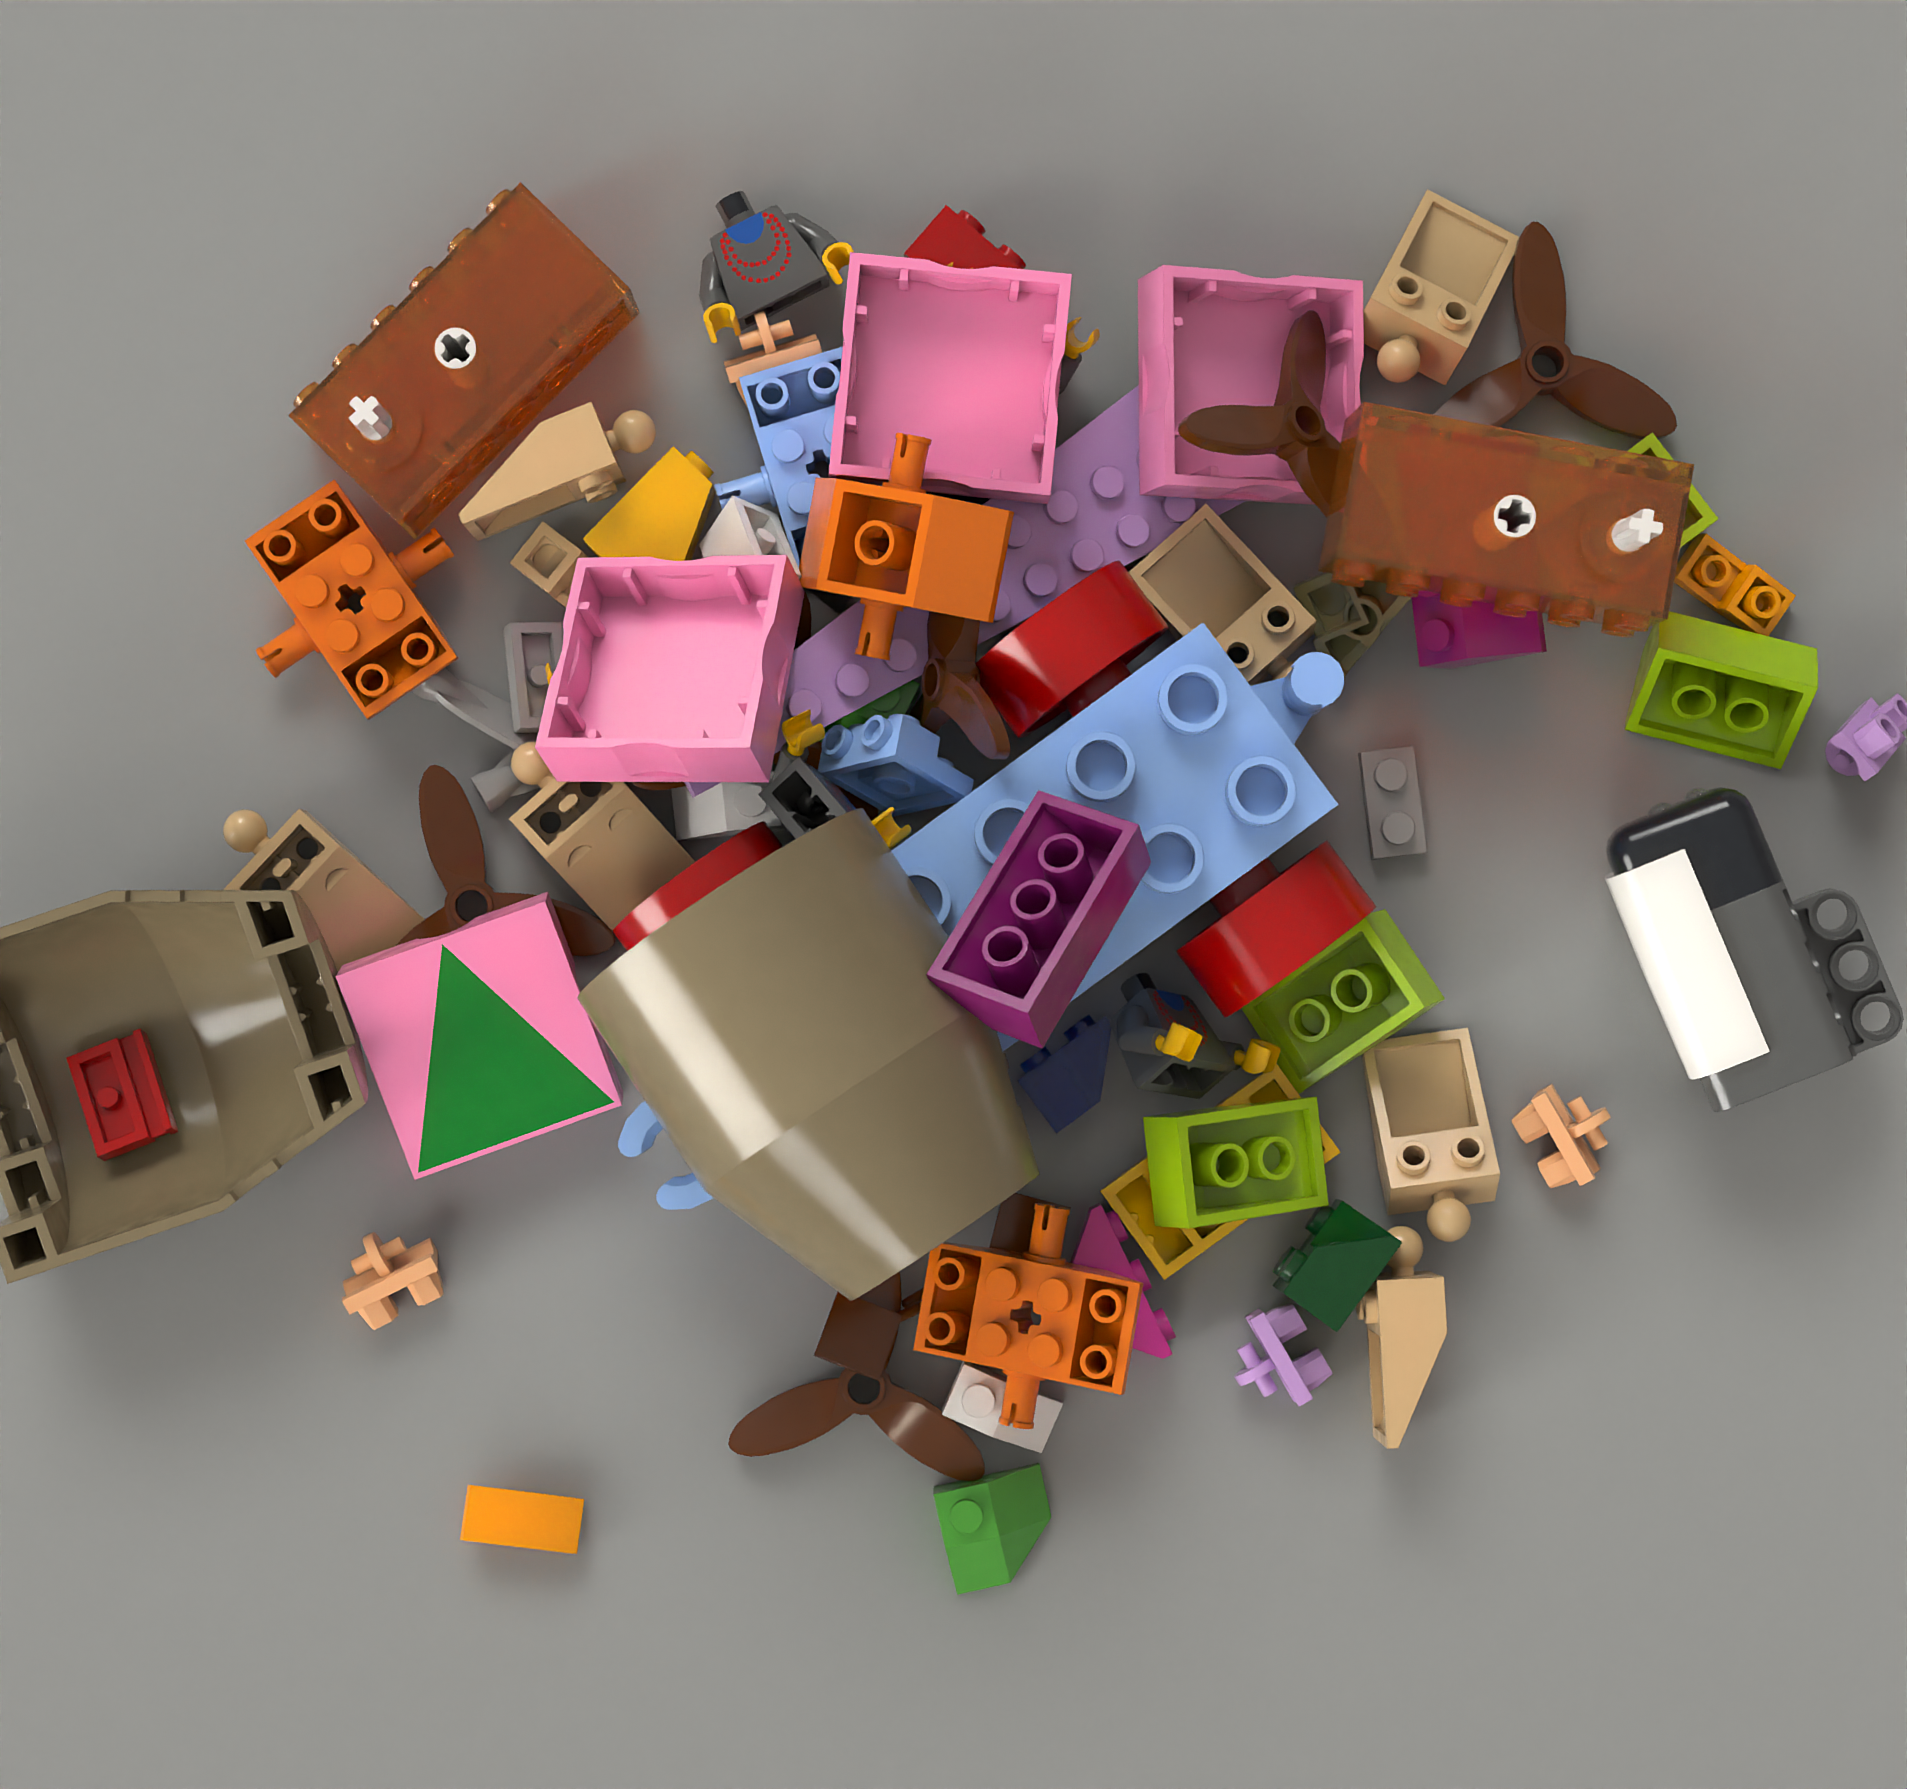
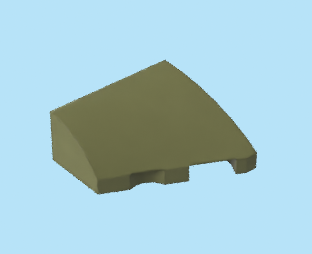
M1394 541L1378 551H1370L1304 580L1293 588L1299 602L1317 620L1314 630L1315 638L1312 641L1317 652L1331 655L1339 662L1344 672V678L1412 597L1409 580Z

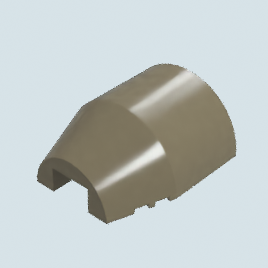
M863 808L852 810L818 826L725 882L624 953L597 975L577 997L704 1191L850 1301L860 1297L906 1268L1040 1175L1021 1106H1017L1008 1073L1010 1067L1006 1053L1002 1052L997 1031L984 1024L927 978V972L949 937Z
M110 890L0 927V1193L9 1215L0 1222V1265L7 1284L224 1211L265 1178L279 1170L290 1159L309 1145H312L366 1104L368 1099V1081L358 1033L335 977L338 971L311 911L296 891ZM141 1029L147 1033L179 1132L172 1135L169 1133L155 1138L156 1141L103 1161L97 1157L66 1058L114 1038L122 1039L133 1034L132 1031Z

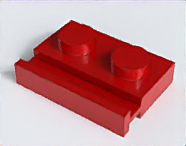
M141 1029L132 1031L133 1034L122 1039L114 1038L66 1058L97 1157L103 1161L156 1141L155 1138L169 1133L172 1135L179 1132L147 1033Z

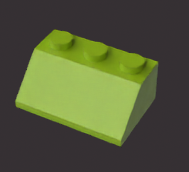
M1659 609L1642 651L1626 716L1625 730L1781 769L1818 689L1817 648Z

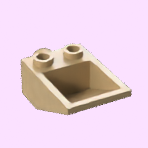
M1428 189L1426 190L1363 310L1364 344L1379 351L1377 367L1385 379L1394 383H1402L1410 380L1417 372H1420L1443 385L1447 384L1467 350L1514 255L1517 240L1519 239L1517 235Z
M592 402L540 422L458 515L462 524L477 541H480L586 498L588 503H595L611 497L618 492L616 485L626 482L615 451L622 449L632 454L646 451L655 440V424L646 413L639 410H629L622 413L616 419L613 429L606 431Z
M1207 504L1203 505L1129 571V574L1167 623L1169 632L1177 641L1201 623H1204L1226 654L1233 647L1245 649L1248 658L1242 663L1234 664L1250 686L1259 684L1269 674L1272 676V680L1286 677L1293 669L1291 666L1295 662H1288L1286 659L1314 634L1317 620ZM1277 611L1287 621V624L1282 627H1274L1269 623L1267 617L1271 612Z
M526 742L514 751L511 758V768L518 780L528 785H538L541 790L513 814L509 820L613 931L632 910L672 878L692 865L695 860L624 782H601L599 794L594 797H587L581 791L582 782H557L536 750V742ZM549 812L558 814L561 819V826L554 833H547L541 827L542 817Z
M298 809L271 839L267 836L268 830L265 820L253 810H238L232 813L224 823L223 835L227 844L238 852H253L255 854L224 890H262V885L267 879L275 878L280 883L281 890L296 891L311 911L328 946L337 971L344 964L396 946L415 926L425 920L306 810ZM311 838L317 843L318 852L313 858L304 859L299 853V845L303 840Z
M1468 1028L1385 1039L1363 1053L1362 1060L1377 1166L1387 1216L1428 1210L1427 1226L1433 1236L1445 1242L1459 1240L1468 1232L1471 1225L1470 1212L1465 1205L1495 1201L1500 1178L1499 1165Z
M1396 1226L1387 1231L1403 1242L1387 1263V1265L1392 1267V1272L1380 1273L1356 1306L1358 1320L1364 1319L1367 1325L1373 1437L1387 1449L1399 1448L1447 1335L1444 1277L1429 1270L1414 1271V1266L1423 1255L1424 1247L1420 1235L1407 1226Z

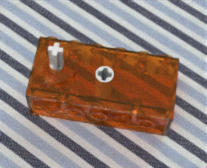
M521 182L512 191L504 189L498 193L486 208L485 212L488 215L473 230L467 227L458 233L450 242L447 248L449 254L435 269L432 266H428L418 273L409 285L411 293L397 307L393 304L385 307L372 321L370 328L373 331L358 346L352 343L345 347L332 362L334 370L320 384L313 382L306 386L293 402L295 409L288 415L414 540L640 313L631 289ZM465 357L467 360L462 363L460 359Z
M1363 402L1344 421L1318 571L1331 573V581L1340 585L1364 587L1365 580L1385 583V592L1398 596L1418 597L1419 591H1427L1440 594L1439 602L1451 606L1472 607L1473 601L1494 604L1493 612L1500 615L1526 617L1527 611L1548 614L1547 622L1550 624L1576 628L1580 627L1581 621L1602 624L1601 633L1631 638L1634 637L1635 631L1647 632L1650 626L1668 619L1694 464Z

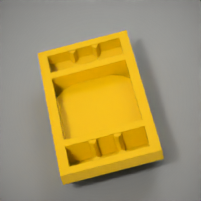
M1276 1064L1272 1072L1261 1073L1214 1107L1301 1097ZM1320 1124L1325 1164L1341 1152ZM1147 1155L1100 1190L1164 1280L1248 1220L1244 1219L1190 1229L1155 1226Z

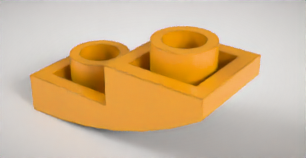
M1707 533L1699 534L1694 538L1668 576L1670 580L1732 623L1746 631L1766 636L1771 634L1796 597L1795 594L1756 564L1746 565Z
M468 1485L460 1540L577 1554L584 1499Z

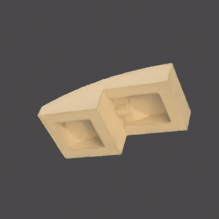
M542 521L510 561V564L566 608L577 558L589 557Z

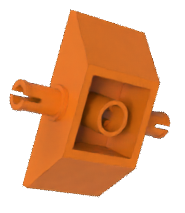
M896 433V444L888 482H882V486L837 478H816L799 565L801 573L799 581L803 588L860 598V604H864L865 607L857 649L855 648L854 654L889 661L897 612H903L904 607L993 623L1014 516L1013 511L926 494V490L921 489L928 449L932 440L910 434L907 436L904 433Z
M334 479L244 540L296 615L293 619L296 623L295 625L255 650L259 658L266 662L264 665L275 678L315 650L318 654L322 653L366 719L370 720L458 659L438 623L414 590L417 587L415 584L417 579L448 558L455 556L435 527L397 555L393 551L389 553ZM366 593L360 600L363 609L356 614L349 608L346 609L349 603L348 599L353 594L363 595Z
M1035 1203L1034 1206L1035 1215L1028 1252L1019 1253L1004 1249L943 1242L930 1251L913 1348L915 1351L1003 1369L1002 1373L1007 1375V1381L998 1423L1005 1426H1010V1423H1013L1014 1428L1020 1429L1034 1428L1033 1420L1040 1381L1049 1379L1119 1395L1125 1394L1143 1288L1142 1282L1108 1270L1066 1262V1259L1062 1258L1061 1254L1070 1209L1065 1207L1055 1208V1205ZM1032 1308L1033 1312L1041 1315L1040 1324L1035 1325L1031 1318Z

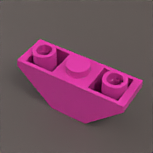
M1100 1203L1089 1207L1070 1263L1108 1270L1143 1283L1132 1348L1164 1359L1172 1355L1167 1342L1176 1338L1175 1333L1163 1309L1160 1308L1152 1312L1143 1292L1151 1289L1152 1285L1140 1260L1136 1259L1129 1263L1120 1245L1121 1242L1129 1239L1118 1214L1114 1210L1105 1213Z

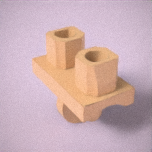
M764 311L755 313L754 317L758 329L740 334L738 337L742 350L763 345L764 349L723 361L730 384L736 383L745 404L746 400L739 377L822 353L816 334L775 346L774 341L794 335L790 321L786 320L769 325Z
M1553 1084L1539 1090L1532 1098L1531 1103L1513 1117L1512 1123L1526 1144L1548 1132L1553 1138L1559 1150L1539 1159L1537 1162L1539 1171L1550 1188L1565 1185L1575 1180L1582 1186L1595 1179L1594 1174L1601 1169L1582 1135L1585 1134L1594 1151L1604 1147L1608 1142L1599 1126L1609 1120L1611 1116L1606 1107L1590 1112L1582 1097L1579 1096L1567 1103L1576 1119L1574 1122Z
M375 1232L364 1236L363 1244L367 1253L351 1260V1265L356 1275L343 1281L346 1296L342 1297V1302L349 1315L358 1311L373 1330H376L392 1322L398 1316V1307L390 1294L407 1286L418 1306L426 1305L440 1298L444 1294L443 1282L438 1270V1250L431 1238L407 1249L400 1236L385 1244L382 1243Z

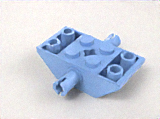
M843 347L739 377L765 465L760 466L761 472L726 483L715 484L722 510L732 495L757 506L771 503L772 508L778 506L786 536L798 568L815 480L820 478L818 474L809 475V472L815 469V463L826 461L828 465L830 464L836 394L839 390Z

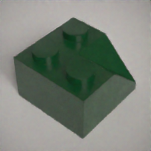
M1335 1199L1331 1206L1318 1207L1305 1225V1229L1311 1233L1300 1249L1290 1246L1273 1269V1273L1279 1276L1273 1287L1326 1326L1338 1332L1403 1242L1344 1201Z

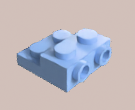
M892 714L888 719L881 715H874L865 724H853L848 729L842 725H835L827 731L822 741L818 771L834 784L883 812L890 807H894L895 811L892 813V817L957 803L972 792L974 782L972 778L953 768L954 765L951 761L937 757L940 737L922 727L919 720L909 715Z

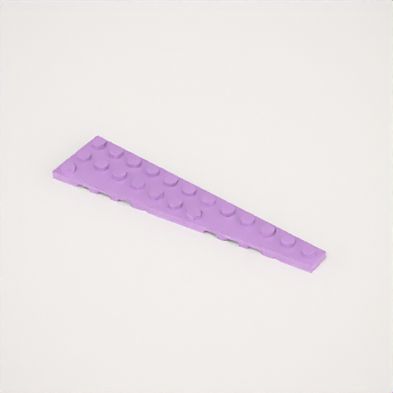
M1139 385L1055 449L1051 496L1048 504L990 499L983 504L1013 511L1014 516L993 623L980 621L978 644L1031 617L1062 593L1102 567L1117 560L1121 561L1123 566H1126L1152 552L1203 505L1207 504L1219 516L1245 502L1140 495ZM860 600L796 648L793 652L775 753L781 751L783 744L786 743L781 727L784 721L810 709L812 725L821 723L823 727H826L921 676L928 661L927 622L929 611L904 607L903 612H897L889 654L891 655L890 661L854 654L855 648L857 649L865 607L864 604H860ZM721 782L684 783L691 796L695 797Z

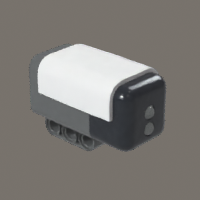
M1702 787L1693 788L1687 792L1683 801L1673 805L1666 802L1656 803L1650 808L1646 816L1626 823L1613 831L1606 846L1607 859L1612 872L1604 876L1687 1075L1692 1080L1700 1079L1714 1112L1744 1104L1853 1060L1856 1054L1886 1043L1900 1032L1904 1020L1902 1008L1859 906L1845 892L1831 888L1819 890L1792 901L1753 807L1745 795L1737 790L1723 787L1709 790ZM1828 899H1839L1846 906V920L1836 929H1824L1817 919L1818 908ZM1852 950L1864 952L1869 963L1867 972L1857 980L1844 979L1838 967L1842 956ZM1877 1001L1885 1003L1890 1012L1887 1025L1878 1031L1864 1029L1860 1020L1864 1007L1869 1003Z

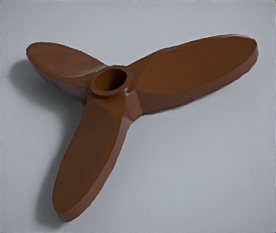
M1531 222L1525 227L1517 240L1512 271L1513 308L1521 353L1516 360L1480 376L1445 402L1427 422L1422 433V446L1440 442L1483 438L1516 416L1536 395L1544 396L1548 394L1552 395L1579 417L1618 434L1636 439H1644L1652 432L1657 439H1662L1672 434L1677 427L1676 416L1671 406L1659 394L1637 378L1610 364L1573 355L1570 348L1564 343L1566 291L1559 253L1554 239L1546 227L1539 222ZM1536 355L1549 357L1556 366V375L1553 377L1539 375L1532 366V357Z
M1309 310L1296 319L1290 329L1284 347L1279 387L1274 406L1218 405L1203 408L1185 417L1178 426V432L1187 442L1211 452L1243 456L1275 454L1280 459L1287 461L1304 493L1344 536L1358 547L1369 551H1378L1390 543L1392 535L1390 519L1378 494L1354 457L1325 428L1320 410L1326 373L1325 334L1318 313Z
M929 611L927 622L928 661L922 674L923 693L912 708L909 716L919 720L922 727L934 734L952 718L972 744L986 757L1002 760L1008 758L1010 743L1005 726L990 697L980 686V670L975 663L980 621Z
M429 766L423 773L419 785L421 827L430 859L448 894L445 898L444 907L415 926L397 945L414 939L431 938L447 934L469 923V921L461 917L457 907L458 900L467 891L475 890L483 894L488 905L486 914L537 896L533 894L496 892L493 887L486 883L484 844L470 802L455 776L441 766ZM551 899L572 956L597 955L609 950L614 945V935L602 920L568 903Z
M900 1271L858 1298L893 1312L900 1311L902 1304ZM898 1330L879 1379L880 1393L874 1400L862 1402L853 1397L849 1385L851 1378L857 1372L845 1368L838 1377L802 1384L766 1401L737 1423L730 1434L728 1442L729 1448L740 1455L749 1457L769 1455L808 1443L829 1432L855 1413L869 1415L881 1430L905 1452L922 1464L948 1477L963 1481H974L981 1479L985 1474V1463L981 1451L953 1419L942 1415V1410L928 1400L891 1381L890 1374L886 1369L895 1346Z

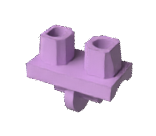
M1895 694L1880 706L1872 697L1861 704L1827 742L1825 753L1830 766L1838 773L1846 776H1856L1859 774L1864 781L1877 774L1906 739L1902 734L1907 729L1906 701L1899 694Z
M1289 1303L1271 1309L1266 1313L1258 1308L1246 1315L1245 1318L1265 1351L1266 1356L1260 1358L1251 1342L1237 1349L1246 1365L1234 1376L1239 1386L1255 1381L1263 1397L1269 1396L1278 1390L1269 1374L1270 1371L1275 1369L1293 1402L1301 1406L1312 1400L1313 1397L1309 1391L1318 1387L1333 1373L1317 1347L1291 1361L1282 1344L1307 1330L1294 1305Z

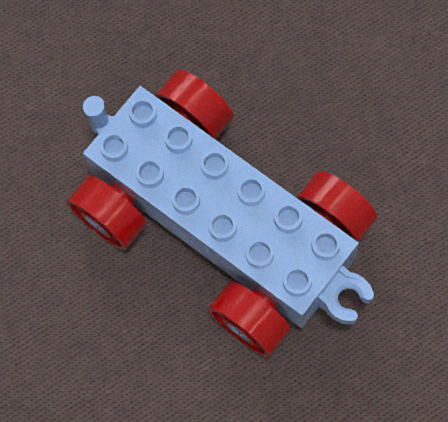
M1117 560L1092 573L1048 603L1004 637L976 663L980 670V686L990 697L992 703L1018 739L1033 733L1067 709L1073 718L892 850V853L949 937L1038 790L1139 824L1151 864L1071 1001L1209 900L1221 917L1176 950V953L1224 1018H1226L1297 970L1376 908L1374 902L1328 840L1318 845L1281 873L1268 858L1277 849L1339 805L1294 744L1309 719L1318 714L1324 707L1331 705L1341 695L1344 687V672L1339 662L1331 655L1322 652H1309L1300 656L1291 666L1293 669L1286 677L1250 686L1206 625L1201 623L1132 674L1127 665L1155 643L1169 629V626L1121 561ZM765 821L752 825L704 855L659 888L632 910L614 928L613 933L627 951L692 904L758 861L782 848L783 845ZM997 1031L1002 1052L1018 1041L1016 1038ZM645 1101L625 1121L618 1140V1148L624 1156L635 1157L646 1152L653 1146L656 1136L663 1129ZM693 1173L686 1176L673 1177L664 1183L656 1194L658 1204L667 1210L692 1209L713 1199L711 1195L704 1191Z

